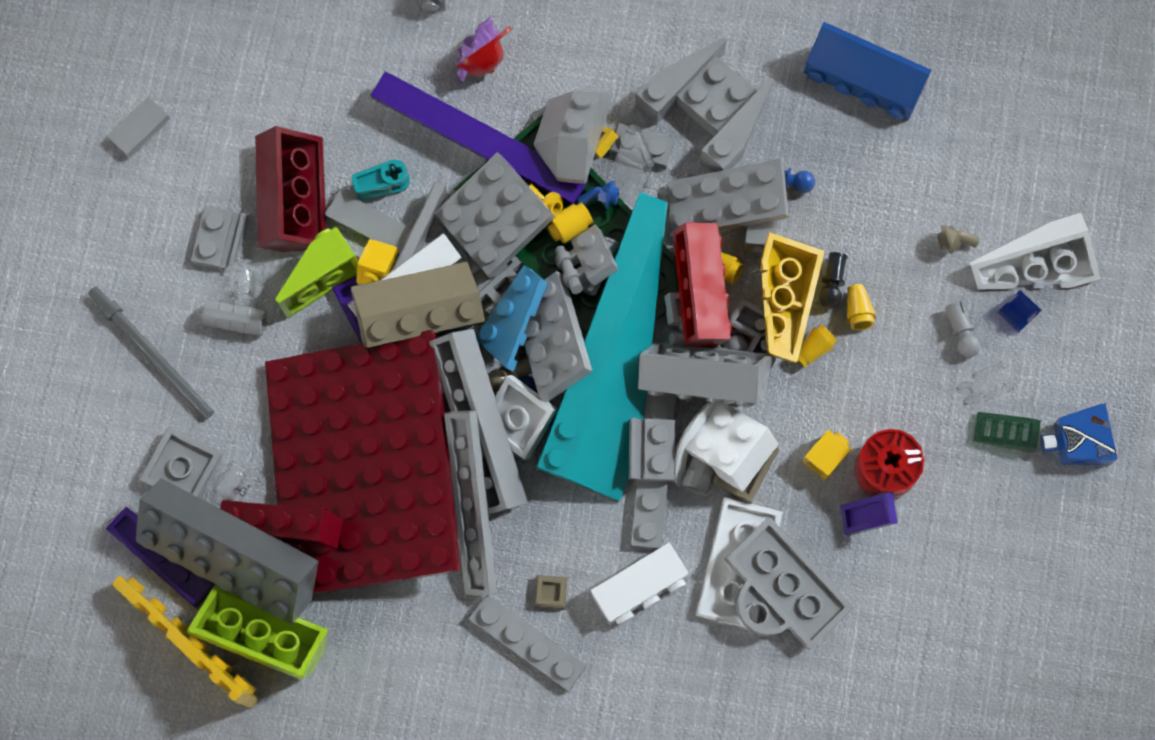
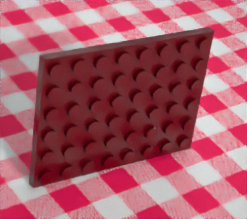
M434 330L422 331L420 336L368 348L363 343L265 361L277 505L325 510L344 518L338 548L286 543L319 561L313 595L461 571L442 384L435 352L429 341L437 339Z

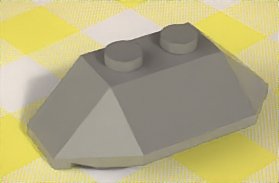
M581 88L548 99L534 141V148L557 181L586 184L612 101L613 90Z

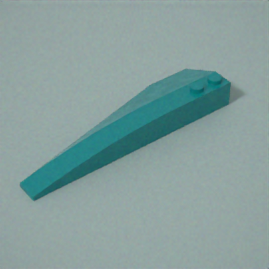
M639 192L614 258L619 270L607 277L584 338V344L593 372L564 391L558 411L555 414L535 470L616 501L621 500L629 478V420L631 418L644 419L647 390L638 389L640 353L652 345L668 204L666 201Z

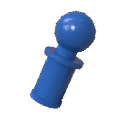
M791 168L784 170L786 191L788 186H793L799 193H808L814 188L815 178L810 172L800 171L794 175L791 174Z

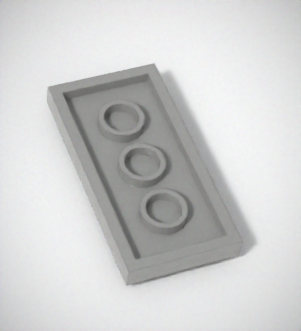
M781 159L668 181L672 237L673 231L685 222L718 223V230L724 231L789 218L784 163Z
M558 271L545 279L547 286L536 315L529 319L524 334L528 335L524 344L539 399L545 402L550 401L593 372L569 289L563 281V274Z

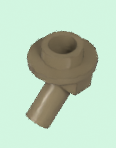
M943 225L941 226V232L937 233L941 249H947L949 254L961 248L960 243L973 248L979 244V237L965 231H955L953 226L947 227Z

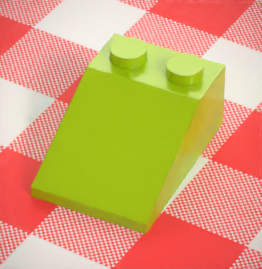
M337 227L332 230L325 229L316 235V240L310 243L275 298L287 319L333 291L332 287L357 275L358 260Z

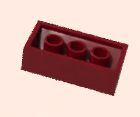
M274 126L255 136L258 248L279 252L306 251L310 243L316 240V235L326 229L323 137Z

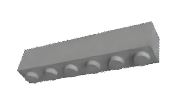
M474 329L453 332L429 341L430 346L435 352L438 372L451 412L477 411L488 515L527 503L528 501Z

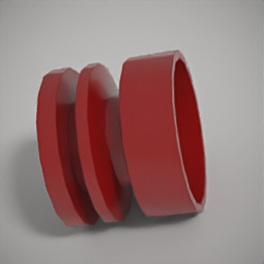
M886 429L876 432L867 439L855 459L854 474L857 484L871 497L884 493H893L894 499L901 498L912 489L923 472L925 458L922 448L913 436L902 430ZM887 458L890 460L896 459L897 461L894 467L892 465L886 466L884 462Z

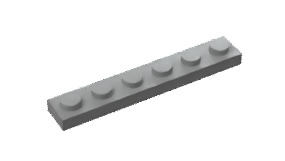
M647 390L644 419L674 420L676 394L666 393L663 396L649 395ZM637 479L631 547L655 550L662 547L667 481H643Z
M477 411L444 413L465 595H492L497 593Z

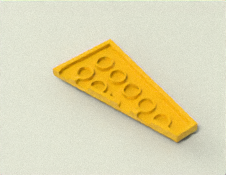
M119 575L112 583L130 603L141 612L147 614V619L164 633L167 632L165 636L196 666L210 673L208 675L209 678L217 686L226 692L229 691L228 696L235 703L252 708L259 701V698L254 694L257 688L246 678H242L238 674L235 677L231 673L234 668L222 657L216 654L212 656L209 653L212 648L204 640L187 634L186 632L189 627L176 616L172 620L164 612L167 610V607L155 596L150 600L142 592L145 590V587L133 576L128 580Z

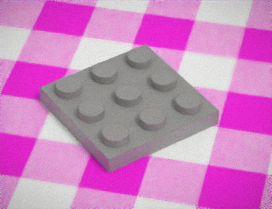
M498 152L434 213L486 275L491 278L556 217Z

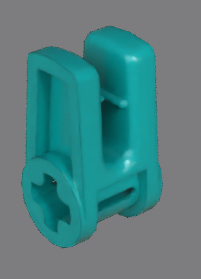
M393 159L353 174L352 183L359 199L364 201L404 192L410 185V176L404 163ZM398 173L399 179L393 180V174Z

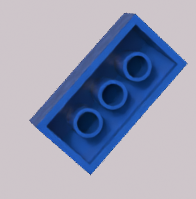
M823 22L807 59L804 73L814 82H825L843 95L851 94L860 98L867 106H878L896 119L904 118L909 121L925 88L931 69Z

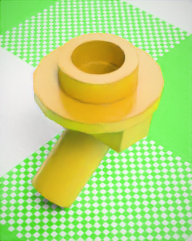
M533 184L529 186L554 215L562 211L563 201L560 194L550 192L544 197Z

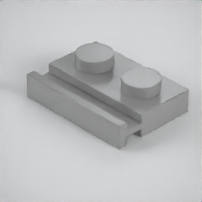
M204 206L191 262L195 265L227 269L234 272L248 218L246 213L240 214L230 210Z
M631 418L629 420V480L674 481L675 420Z

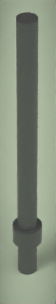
M98 286L93 287L88 294L102 308L101 313L109 321H114L205 420L209 419L214 414V411L122 313L123 309L116 301H111Z

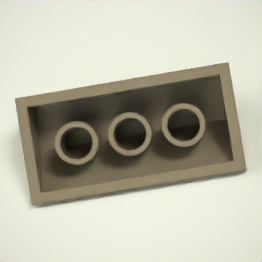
M468 262L350 287L362 343L367 348L420 336L422 331L434 330L435 333L485 321L479 290Z

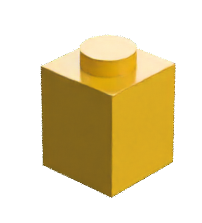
M369 239L357 263L356 283L366 284L379 281L389 274L397 261V247Z
M828 429L805 455L802 462L826 481L852 449L848 446L849 441L839 432L833 434Z

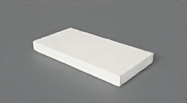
M723 498L696 612L697 617L747 629L740 621L736 611L737 593L745 581L732 569L724 558L769 516L780 527L783 511ZM752 606L749 610V618L754 623H758L761 610L758 606Z

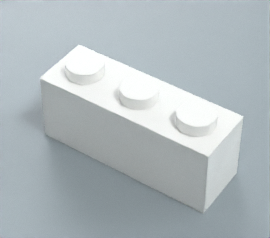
M669 542L593 588L591 595L609 625L616 622L620 626L634 617L632 613L634 610L641 606L646 610L660 601L658 597L660 594L667 590L672 594L686 585L684 580L688 578L689 573Z

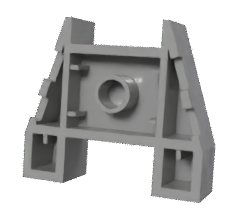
M724 37L655 73L636 93V107L656 124L675 105H678L714 136L702 149L700 162L712 172L732 169L742 159L746 146L772 92L774 79L770 77L757 91L720 59L726 50L727 40Z

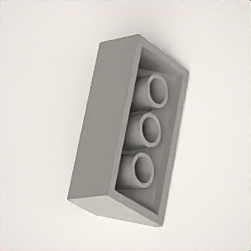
M657 341L640 353L638 389L648 390V394L654 396L673 393L677 394V397L680 399H694L695 396L706 397V401L712 403H722L725 400L736 401V405L750 407L754 406V403L757 404L764 397L773 356L765 353L712 347H681V345H671L668 342Z

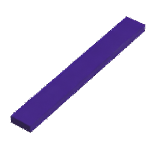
M386 71L370 94L373 100L486 160L491 159L498 152L523 180L548 193L556 192L560 194L562 200L570 205L576 203L586 184L557 181L537 151Z

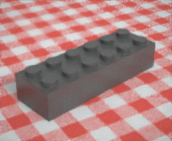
M162 478L139 500L136 542L143 547L153 550L166 557L169 561L181 565L192 571L195 575L209 580L223 590L239 596L249 604L255 605L272 614L275 618L282 619L291 625L311 603L318 560Z

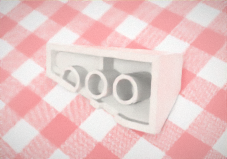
M1081 213L1052 221L970 262L978 290L1014 289L1016 286L1033 285V288H1044V285H1061V288H1072L1101 279L1089 230Z

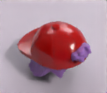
M489 17L478 25L473 37L466 36L464 40L465 45L457 49L461 56V59L458 57L456 61V67L458 68L456 75L459 76V80L463 82L466 75L478 77L495 72V68L502 62L504 57L500 39L513 28L508 26L499 33V30H496L494 27L493 18Z

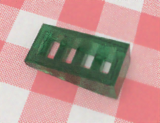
M977 412L973 442L1033 453L1037 449L1041 420ZM986 421L992 422L990 436H984ZM999 423L1004 424L1002 438L997 437ZM1011 426H1016L1014 439H1009ZM1024 428L1029 429L1027 441L1022 440Z

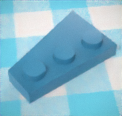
M523 265L476 335L477 342L502 365L512 371L515 370L518 362L514 360L519 345L524 346L528 336L524 334L528 321L535 317L547 286V282L525 265Z

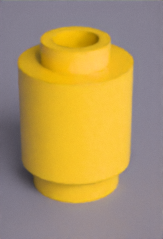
M583 203L578 205L572 204L555 214L556 217L547 228L555 241L561 240L565 244L588 230V226L593 223V219Z

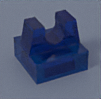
M1019 290L997 313L1020 333L1042 310Z

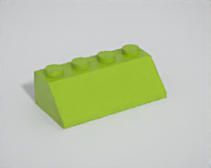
M215 584L189 626L187 634L303 680L313 674L326 650L328 629L299 617L291 625Z

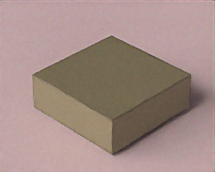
M537 575L534 606L565 609L568 578Z

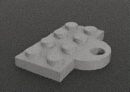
M770 516L724 558L732 569L745 581L737 593L736 611L743 625L756 634L774 635L788 628L807 650H810L853 608L851 603ZM752 606H758L763 610L764 619L761 623H754L749 618V610Z

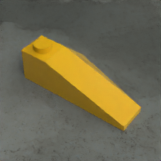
M770 232L767 234L761 258L767 354L797 363L825 251Z

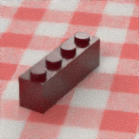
M222 500L220 506L221 510L284 543L338 548L344 518L328 511Z

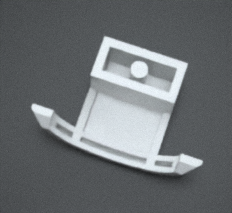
M736 401L708 402L691 420L676 447L675 484L677 487L681 486L686 474V462L689 453L711 466L720 479L743 492L779 444L766 426L728 405L736 403Z

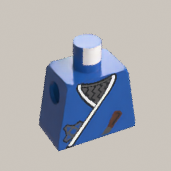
M1106 403L1060 417L1054 422L1055 433L1040 436L1043 453L1059 451L1061 463L1064 465L1106 466L1111 465L1118 459Z

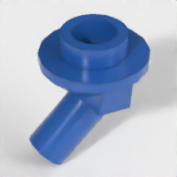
M612 180L602 187H595L578 197V202L583 203L586 207L598 199V201L602 202L605 209L609 210L611 204L616 205L620 188L615 187V181Z

